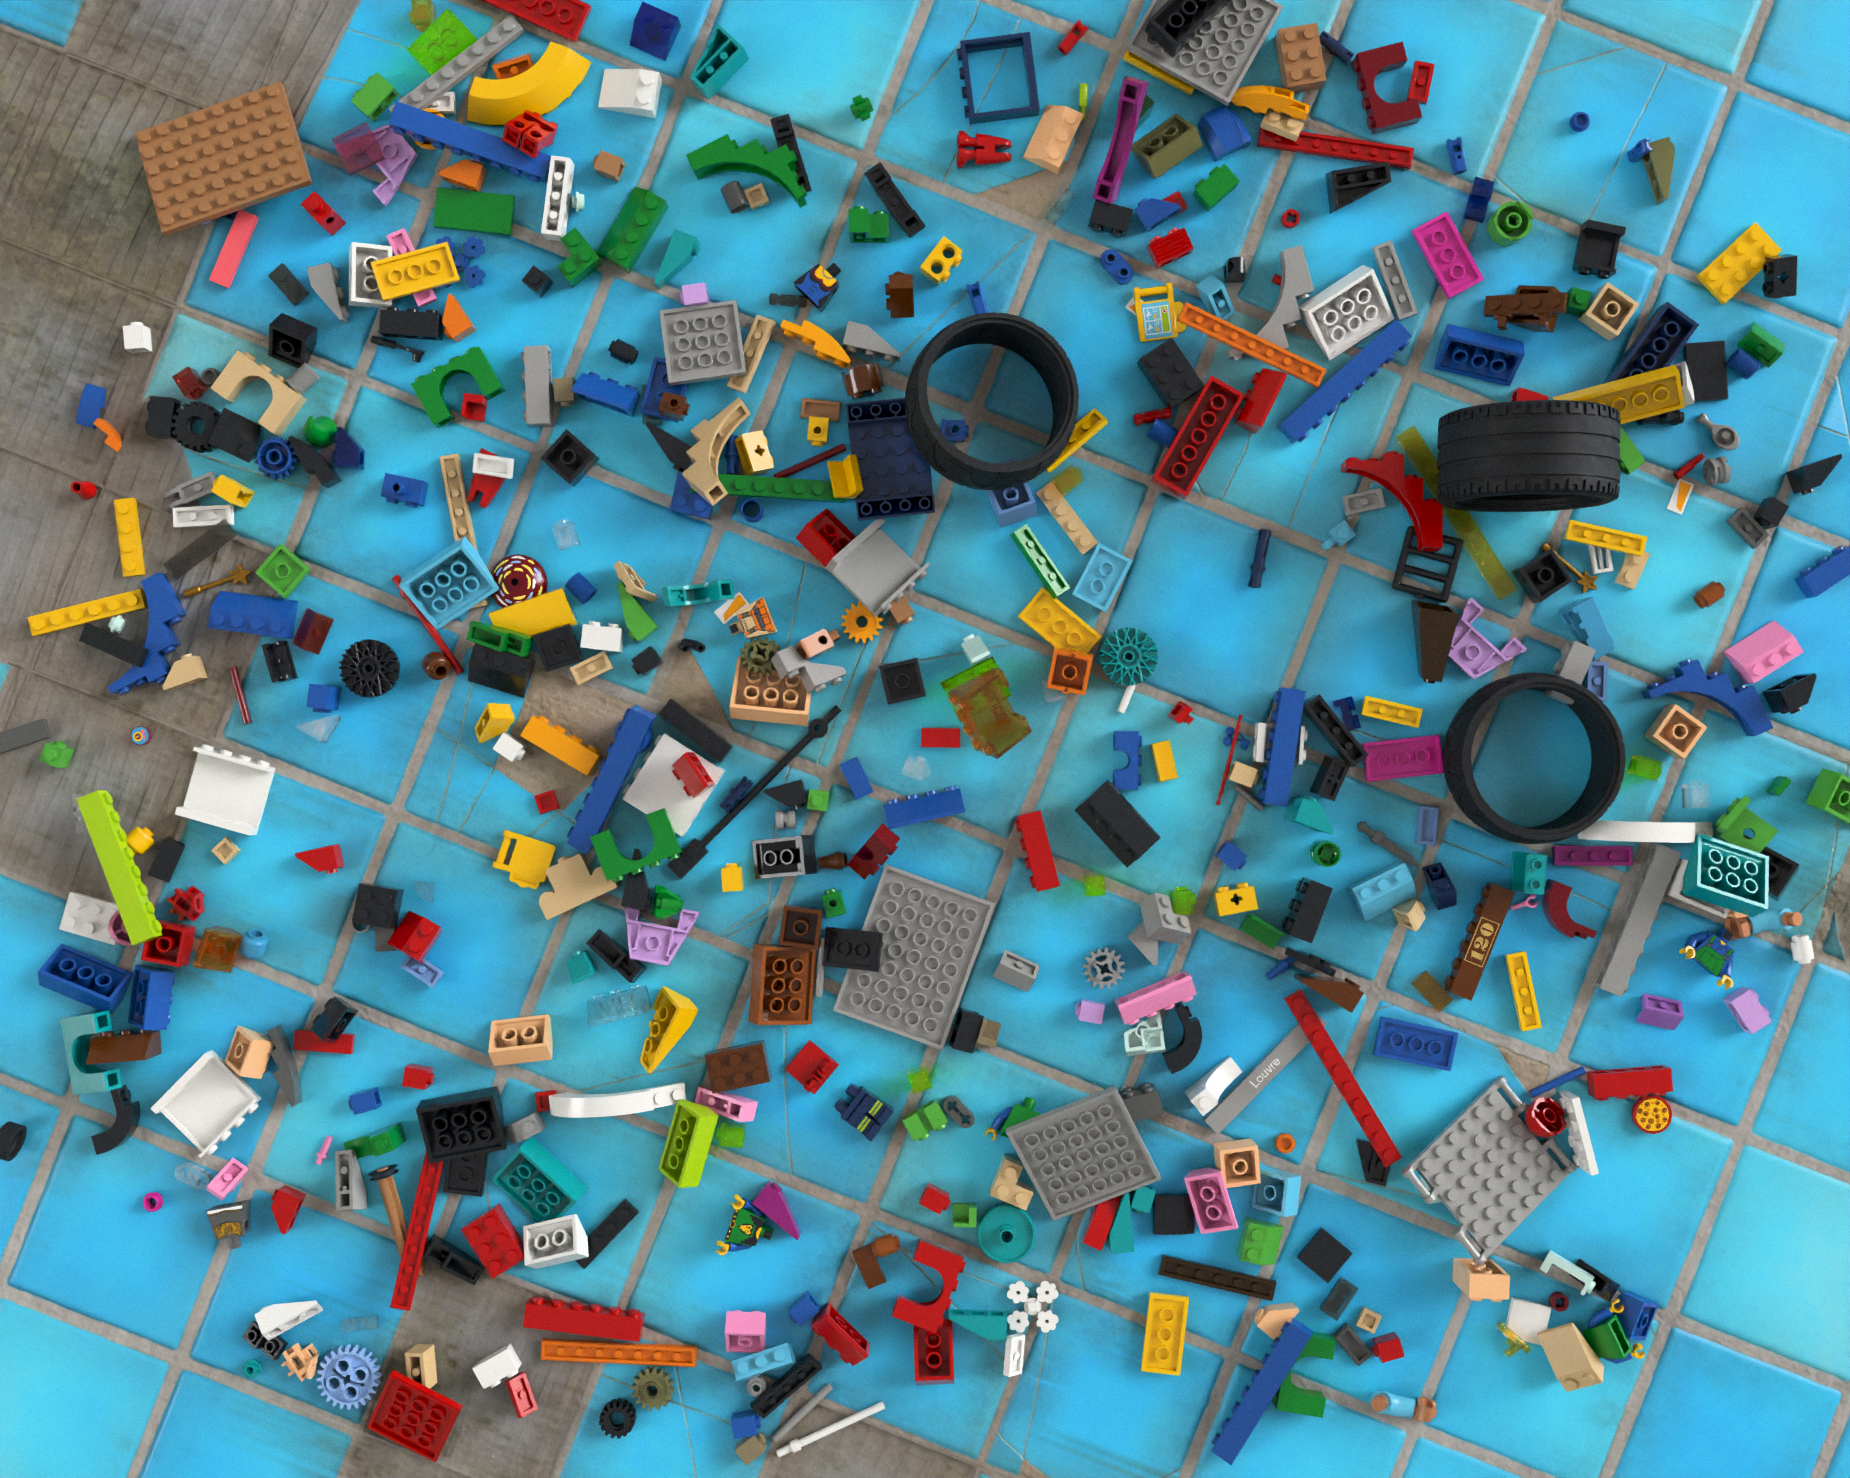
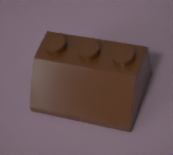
M133 1029L121 1030L120 1034H114V1031L101 1032L100 1036L93 1038L86 1059V1065L147 1060L162 1054L160 1030L140 1029V1032H133Z

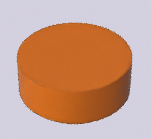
M1280 1133L1275 1138V1146L1281 1153H1290L1295 1147V1140L1288 1133Z

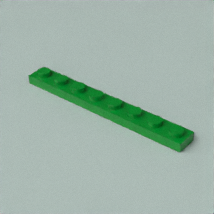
M718 474V478L729 496L846 503V498H834L831 481ZM690 487V493H697Z

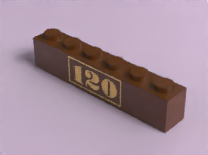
M1489 882L1483 886L1480 894L1482 896L1481 900L1474 907L1473 914L1475 915L1466 927V937L1460 942V952L1458 957H1455L1452 962L1453 969L1451 974L1445 979L1444 986L1446 987L1444 990L1472 1001L1515 892Z

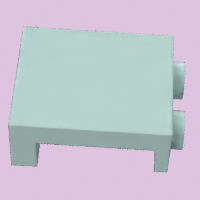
M1550 1250L1540 1270L1547 1273L1551 1265L1555 1264L1585 1283L1580 1292L1581 1295L1584 1296L1585 1293L1590 1294L1595 1286L1594 1276Z

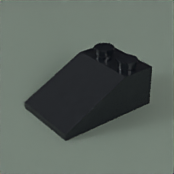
M814 835L752 841L755 879L817 873Z
M1765 847L1760 854L1769 856L1768 896L1779 901L1798 872L1799 864Z

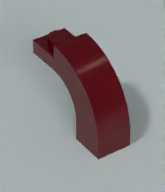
M1548 879L1544 895L1542 896V906L1550 925L1566 937L1573 938L1575 935L1585 940L1587 937L1595 938L1597 931L1576 923L1568 914L1567 900L1572 887Z

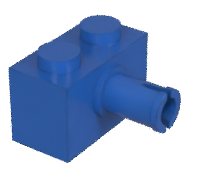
M385 473L381 496L387 498L386 502L398 504L401 501L406 502L405 506L417 508V505L424 506L429 483Z

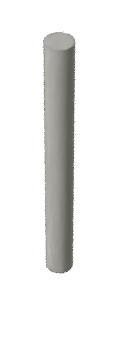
M827 1383L772 1435V1439L778 1442L833 1389L832 1385Z

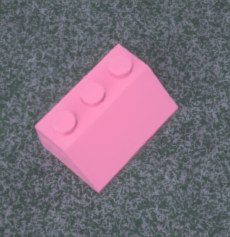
M1773 620L1723 652L1744 684H1752L1804 651L1794 635Z
M1210 1167L1191 1170L1184 1177V1181L1200 1233L1206 1234L1237 1229L1238 1224L1222 1172Z

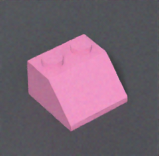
M727 1311L725 1324L726 1352L758 1353L766 1350V1313L760 1311Z

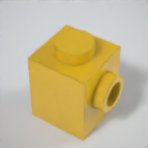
M809 416L807 441L811 443V446L823 447V444L828 445L829 418Z

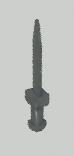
M1364 821L1357 824V830L1367 834L1371 842L1381 845L1405 863L1420 867L1419 863L1408 852L1386 838L1383 832L1379 830L1374 831Z

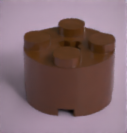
M875 363L873 368L868 364L850 369L848 375L845 372L841 373L847 396H851L852 399L864 397L863 393L868 391L871 394L882 392L881 387L885 386L879 363Z

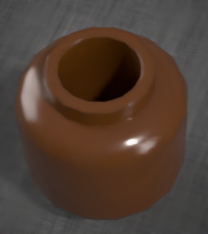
M430 652L423 658L422 668L431 679L441 680L450 673L451 664L442 653Z

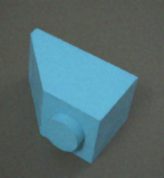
M1212 274L1196 285L1201 300L1212 315L1226 320L1235 313L1224 283Z

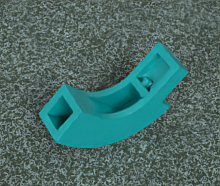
M732 579L662 588L665 607H689L735 599Z

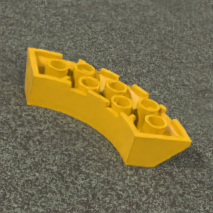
M550 41L548 48L539 61L530 69L517 76L500 80L483 79L475 76L468 96L467 120L481 125L505 126L507 122L520 114H524L526 110L532 113L537 112L541 116L545 113L549 114L558 108V105L566 98H569L574 89L581 84L591 62L570 48Z

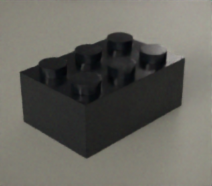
M1172 337L1140 358L1137 362L1138 367L1161 401L1170 410L1189 399L1204 387V384Z
M1304 877L1302 881L1299 880L1295 889L1297 891L1295 899H1291L1288 907L1290 909L1289 915L1283 919L1282 931L1312 943L1333 888Z

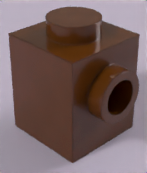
M663 392L659 406L660 415L684 421V417L688 416L690 411V404H688L687 398Z

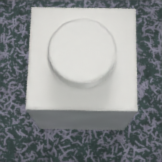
M131 322L130 325L123 326L125 350L131 353L152 352L150 328L144 326L141 322Z
M503 733L493 747V750L511 762H516L517 760L520 761L525 755L526 751L524 749L527 745L509 733Z

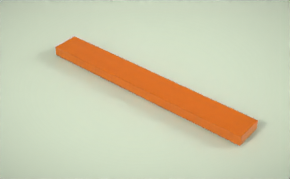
M1187 302L1184 304L1177 319L1178 322L1316 388L1319 387L1327 370Z
M543 1338L541 1340V1360L696 1367L697 1346Z

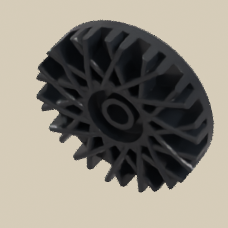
M367 639L354 642V645H350L351 647L345 650V654L342 655L343 660L339 662L341 664L339 669L342 672L340 676L343 677L341 680L345 682V687L361 697L373 698L388 693L395 686L400 675V662L397 654L389 645L378 640ZM370 665L373 667L371 672H369Z

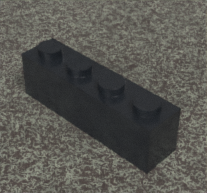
M1320 694L1314 695L1304 703L1303 712L1345 764L1355 767L1369 755Z
M670 699L659 713L661 717L719 762H723L734 748L732 744L674 699Z

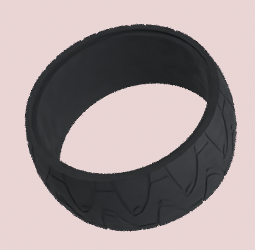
M997 312L975 314L948 325L938 332L922 349V352L913 364L905 392V414L909 432L915 446L925 461L939 474L956 484L965 485L968 488L979 490L1007 489L1032 480L1044 472L1046 468H1049L1063 452L1075 428L1074 424L1077 421L1079 407L1078 383L1072 363L1067 357L1066 352L1046 330L1025 318L1012 314ZM971 344L996 345L1009 349L1023 357L1042 377L1052 402V430L1044 450L1019 462L999 464L975 459L957 449L942 434L930 411L927 382L931 366L946 353Z
M1532 672L1510 675L1489 683L1476 691L1455 714L1447 731L1443 746L1445 779L1451 794H1453V799L1462 812L1474 824L1488 833L1516 843H1552L1581 833L1601 818L1608 810V807L1614 802L1620 790L1625 772L1626 755L1623 736L1615 717L1608 707L1584 686L1562 676ZM1523 689H1532L1544 693L1548 690H1554L1574 700L1573 704L1566 705L1578 716L1587 732L1592 756L1590 775L1583 793L1567 812L1549 823L1523 828L1499 816L1480 794L1472 771V745L1481 721L1499 701Z

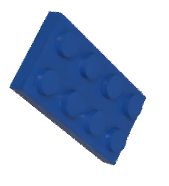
M1380 1016L1373 1055L1451 1071L1459 1033Z

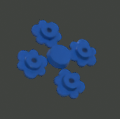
M449 236L437 239L436 244L448 242L457 271H464L463 280L467 282V285L471 288L476 287V285H482L485 272L479 269L477 265L469 267L467 257L473 256V258L477 259L479 254H483L485 252V247L482 245L483 241L470 236L467 242L463 243L464 254L455 255L454 249L456 244L452 242ZM452 284L444 285V287L449 288Z

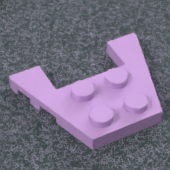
M389 124L370 131L365 136L350 139V142L335 146L347 162H350L361 151L365 150L387 176V179L375 188L373 192L385 206L390 203L418 156L401 135L395 134L393 129H390Z
M1473 598L1467 600L1456 624L1448 658L1471 679L1485 674L1527 650L1515 637H1512L1499 651L1479 633L1471 623L1482 613L1484 608Z
M625 908L630 959L669 966L697 920L699 912L682 909L678 927L672 928L638 921L640 911Z

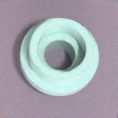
M579 192L572 196V208H575L576 212L584 210V194H579Z
M121 615L111 619L108 625L111 628V633L116 632L120 634L124 628L126 620Z

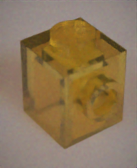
M411 0L412 11L409 12L411 24L418 31L424 33L437 30L436 6L432 0Z

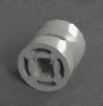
M776 810V830L783 829L784 827L796 829V810H789L788 812Z

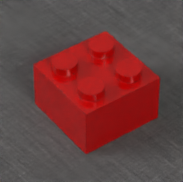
M157 919L162 926L161 933L163 936L144 943L141 960L175 967L189 965L196 926Z

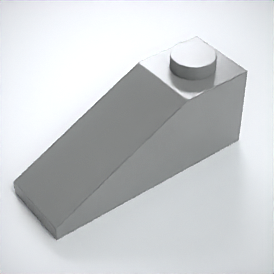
M355 1150L335 1151L336 1211L367 1209L366 1186Z

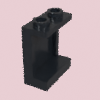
M1593 220L1585 221L1580 228L1572 270L1578 271L1580 275H1597L1600 279H1609L1615 275L1617 269H1614L1619 242L1620 238L1625 235L1626 227Z

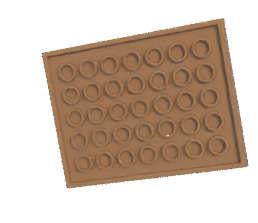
M281 81L135 133L159 225L164 236L313 184L285 88Z

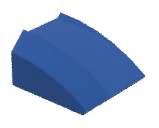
M1222 105L1203 114L1198 123V129L1214 162L1239 149L1250 146L1252 142L1236 112L1228 106Z

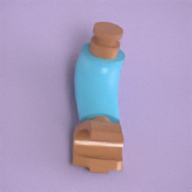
M1775 907L1769 908L1754 917H1728L1725 919L1724 928L1734 935L1730 940H1735L1767 930H1786L1792 926H1800L1802 915L1799 912H1792L1788 908Z
M1383 1390L1374 1392L1370 1398L1372 1408L1378 1413L1410 1418L1414 1414L1413 1420L1427 1423L1436 1417V1402L1428 1398L1418 1397L1415 1404L1416 1400L1413 1398L1403 1397Z

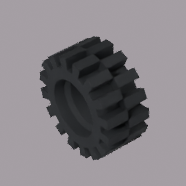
M618 1398L617 1401L613 1399L611 1403L608 1402L603 1408L599 1417V1425H602L600 1428L602 1431H606V1436L611 1434L610 1438L614 1439L617 1436V1439H619L622 1435L625 1437L631 1432L636 1420V1410L632 1409L633 1405L631 1403L627 1404L628 1400L625 1399L622 1402V1398ZM621 1412L625 1417V1422L621 1425L613 1424L611 1414Z

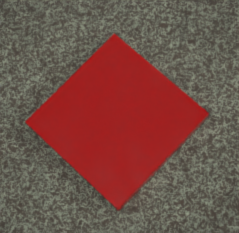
M393 1370L389 1375L367 1428L436 1463L463 1405Z

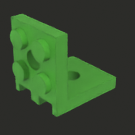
M1746 795L1741 799L1737 797L1726 809L1729 813L1724 812L1715 822L1716 829L1713 831V834L1724 842L1760 853L1777 834L1778 830L1746 808L1751 801L1750 798ZM1745 829L1753 831V839H1746L1743 836V831Z

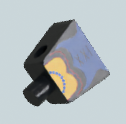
M832 263L827 270L820 264H817L794 282L795 288L822 313L839 288V283L835 277L841 272V269L835 263Z

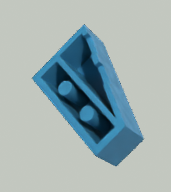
M1593 597L1577 600L1559 611L1575 640L1596 650L1592 661L1615 649L1613 639L1605 627Z

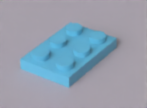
M1098 543L1071 595L1106 613L1133 560Z

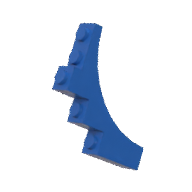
M156 573L141 581L149 608V628L143 647L149 649L142 668L133 665L120 679L108 686L111 694L125 695L131 691L130 688L136 685L137 687L148 683V681L158 685L163 684L171 670L165 655L174 652L175 648L181 645L171 625L180 623L182 621L181 618L187 616L166 574Z
M1687 658L1678 662L1679 666L1673 668L1674 674L1664 677L1665 681L1661 683L1657 681L1647 685V689L1641 692L1644 699L1672 692H1689L1704 696L1728 710L1740 723L1747 736H1757L1773 728L1754 685L1745 686V684H1741L1733 688L1726 672L1718 673L1714 671L1705 675L1699 660Z

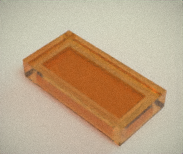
M1427 971L1421 973L1411 983L1437 1012H1440L1453 1000Z

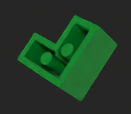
M854 206L853 209H849L850 243L889 242L888 214L882 211H875L873 214H869L868 208L865 209L863 206Z
M573 228L560 239L572 255L557 266L573 288L603 264L599 256L576 228Z

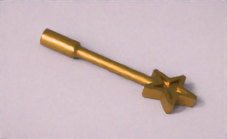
M1545 542L1542 544L1540 548L1542 550H1547L1552 547L1547 542ZM1552 548L1561 563L1580 579L1575 582L1582 585V593H1585L1589 588L1597 590L1594 581L1598 578L1597 575L1590 577L1587 571H1584L1582 575Z
M238 564L236 571H229L232 576L184 590L183 594L188 598L202 593L206 589L232 580L234 585L240 581L248 585L247 576L252 571L244 570L242 564Z

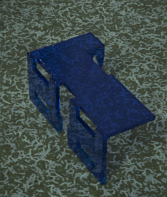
M1352 696L1333 701L1335 707L1340 706L1344 725L1349 731L1361 728L1358 715L1355 714L1353 716L1351 711H1356Z

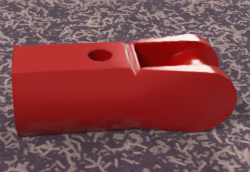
M1079 19L1057 46L1058 50L1067 56L1086 34L1089 27L1081 24ZM1075 30L1080 32L1078 36L1074 33Z

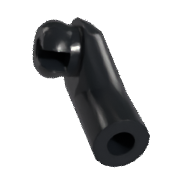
M684 638L681 640L678 648L683 652H687L691 648L702 653L705 650V645L697 640Z

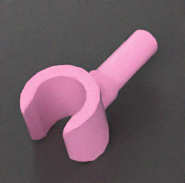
M1530 894L1527 900L1510 907L1512 910L1526 906L1535 908L1539 901L1531 902L1530 899L1535 898L1536 894Z

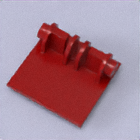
M809 1040L785 1070L798 1080L807 1092L811 1091L815 1094L839 1064Z

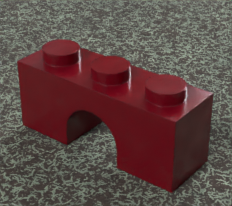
M882 823L847 865L864 880L869 874L873 876L880 868L878 864L882 866L889 858L887 854L891 856L898 847L895 844L900 838Z

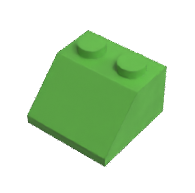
M1245 1216L1237 1249V1256L1240 1261L1257 1265L1275 1264L1284 1226Z

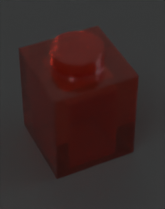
M189 366L172 376L183 395L191 400L201 398L204 392L208 390L197 371Z

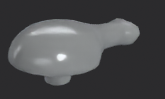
M1704 413L1697 417L1696 421L1709 429L1716 446L1727 451L1735 450L1739 446V436L1732 427L1714 424Z

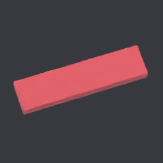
M244 210L237 212L209 278L211 282L228 289L230 288L259 220L258 216Z

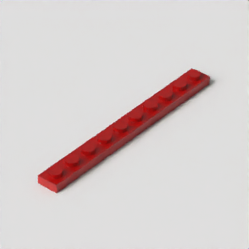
M1298 989L1284 997L1283 999L1384 1167L1386 1168L1401 1159V1154L1303 991Z

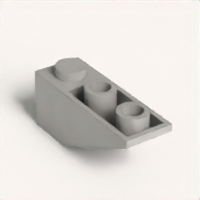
M330 262L307 267L311 287L339 320L349 324L347 319L349 317V310L346 305L344 306L343 298H345V293L339 284L341 276L338 268Z
M848 321L843 340V347L846 348V351L850 353L864 352L866 356L872 358L881 356L889 362L900 361V353L870 327Z

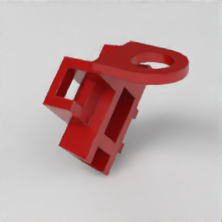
M190 886L186 892L176 888L174 890L176 893L173 897L166 899L174 906L169 913H176L180 917L179 921H183L188 917L194 922L205 910L203 904L205 894L195 886Z

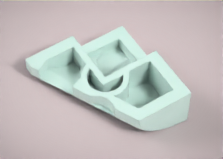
M1160 1011L1148 1020L1140 1022L1136 1028L1124 1033L1127 1056L1166 1052Z

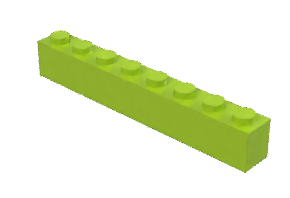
M97 790L76 799L132 946L141 945L163 936L161 933L162 926L156 920L154 914L155 908L147 896V887L141 881L140 869L133 860L134 853L126 842L127 835L120 826V817L113 808L112 796L107 791Z

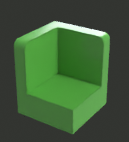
M953 1203V1227H976V1203Z

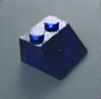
M642 1L634 19L630 46L666 61L681 28L679 18Z

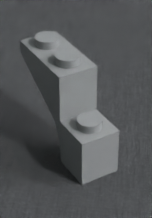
M794 646L776 652L771 658L781 680L787 677L792 679L799 675L808 693L813 691L819 693L830 684L836 686L843 681L842 678L847 674L843 667L812 663L803 659Z

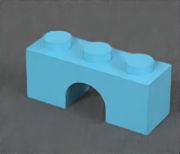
M789 1343L732 1361L736 1381L738 1382L759 1377L760 1374L771 1370H780L797 1364L792 1344Z

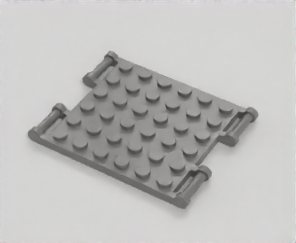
M1503 1075L1497 1077L1401 1172L1420 1192L1426 1204L1432 1203L1436 1196H1438L1460 1225L1451 1235L1455 1240L1460 1241L1473 1257V1262L1477 1266L1482 1265L1486 1258L1570 1173L1577 1169L1575 1163L1570 1161L1558 1147L1554 1137L1546 1138L1539 1143L1521 1121L1518 1115L1525 1111L1528 1105L1518 1098L1506 1083L1507 1080ZM1499 1087L1508 1096V1098L1512 1101L1515 1107L1511 1108L1508 1105V1103L1504 1100V1098L1499 1094V1092L1497 1091ZM1548 1148L1552 1150L1564 1165L1562 1169L1546 1151ZM1415 1169L1420 1174V1176L1425 1180V1182L1429 1185V1187L1431 1188L1430 1191L1427 1190V1188L1414 1174ZM1465 1231L1481 1249L1480 1252H1478L1475 1249V1247L1471 1244V1242L1466 1238V1236L1464 1235Z

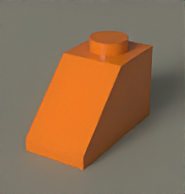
M464 159L441 170L438 175L443 181L472 191L481 192L488 171L483 166V163Z
M450 293L447 296L442 323L445 326L443 331L449 339H454L458 343L475 332L476 328L456 297Z

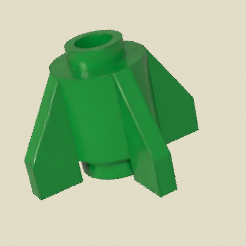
M655 885V897L650 915H655V919L663 920L682 911L683 900L680 899V895H676L664 886Z

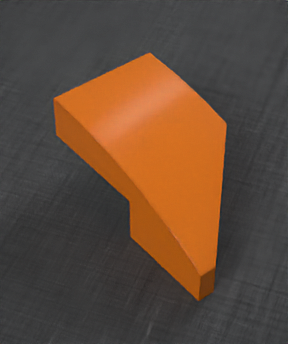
M97 418L93 424L109 435L104 442L116 452H119L122 448L120 434L109 422Z

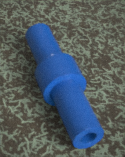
M1291 957L1285 960L1282 959L1265 976L1270 981L1279 973L1287 971L1289 966L1297 960Z

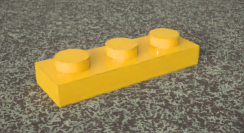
M1364 696L1360 715L1419 728L1423 709Z

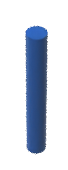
M1581 1066L1530 1090V1095L1534 1098L1585 1074L1586 1071Z

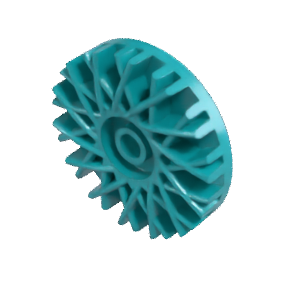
M1121 628L1112 632L1103 641L1099 652L1100 666L1104 674L1111 681L1124 686L1137 685L1147 680L1155 671L1156 664L1158 663V649L1152 638L1141 629ZM1126 653L1132 655L1131 660L1125 658Z
M996 1204L995 1207H990V1210H986L985 1214L981 1216V1220H979L977 1228L978 1242L982 1251L992 1260L1000 1263L1017 1262L1023 1259L1034 1245V1223L1027 1211L1012 1204ZM1009 1231L1010 1234L1008 1236H1004L1003 1232Z

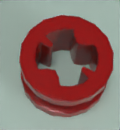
M1294 209L1287 210L1281 217V223L1286 228H1293L1300 221V215ZM1286 215H1289L1290 217L1294 216L1295 219L1293 221L1295 223H1292L1291 221L1287 222L1286 219L1288 218V216Z

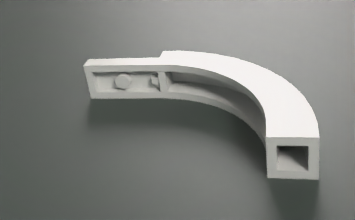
M1597 820L1590 827L1579 833L1578 839L1695 843L1696 834L1700 833L1712 837L1713 829L1712 822Z
M679 1082L609 1094H573L565 1092L549 1095L550 1115L589 1118L651 1111L654 1108L677 1104L678 1099L686 1100L685 1083Z

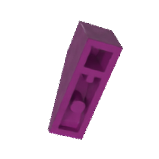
M768 1180L754 1197L752 1204L793 1238L798 1240L801 1232L785 1195L781 1191L782 1188L777 1183H771Z

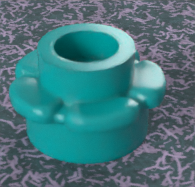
M249 1359L248 1362H244L242 1365L243 1375L247 1378L259 1376L262 1368L260 1361Z

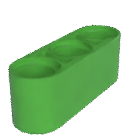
M1620 426V443L1618 444L1620 446V463L1618 466L1624 474L1629 475L1644 464L1645 460Z

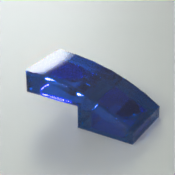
M1479 177L1474 178L1464 219L1479 223L1485 220L1494 181Z

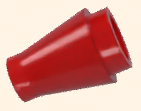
M75 481L71 484V490L84 500L92 499L96 495V486L91 481Z

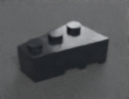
M1389 162L1334 170L1325 174L1330 214L1390 183Z

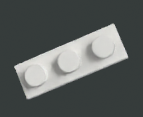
M233 505L173 508V527L175 528L235 525Z

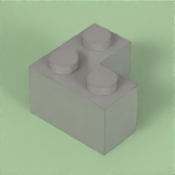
M1154 892L1139 903L1147 938L1177 944L1192 934L1188 917L1173 913L1169 896Z

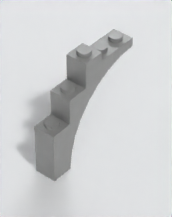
M1302 245L1283 250L1279 253L1282 268L1279 297L1272 314L1264 326L1255 334L1285 350L1289 346L1283 326L1285 325V329L1296 326V322L1301 320L1296 297L1298 300L1308 298L1309 293L1314 291ZM1234 348L1225 351L1227 359L1233 357L1235 361L1245 357V353Z

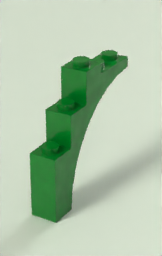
M726 134L686 155L698 180L712 174L727 171L755 173L769 178L782 186L794 198L800 208L807 205L805 200L807 193L803 185L799 186L797 183L799 178L795 172L797 170L795 162L798 159L793 150L789 151L786 144L768 153L764 144L760 146L757 139L739 148L735 139L731 141L729 135Z

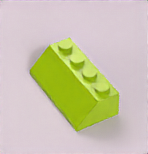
M678 1099L658 1168L678 1188L699 1186L718 1120V1115L709 1107L684 1099Z

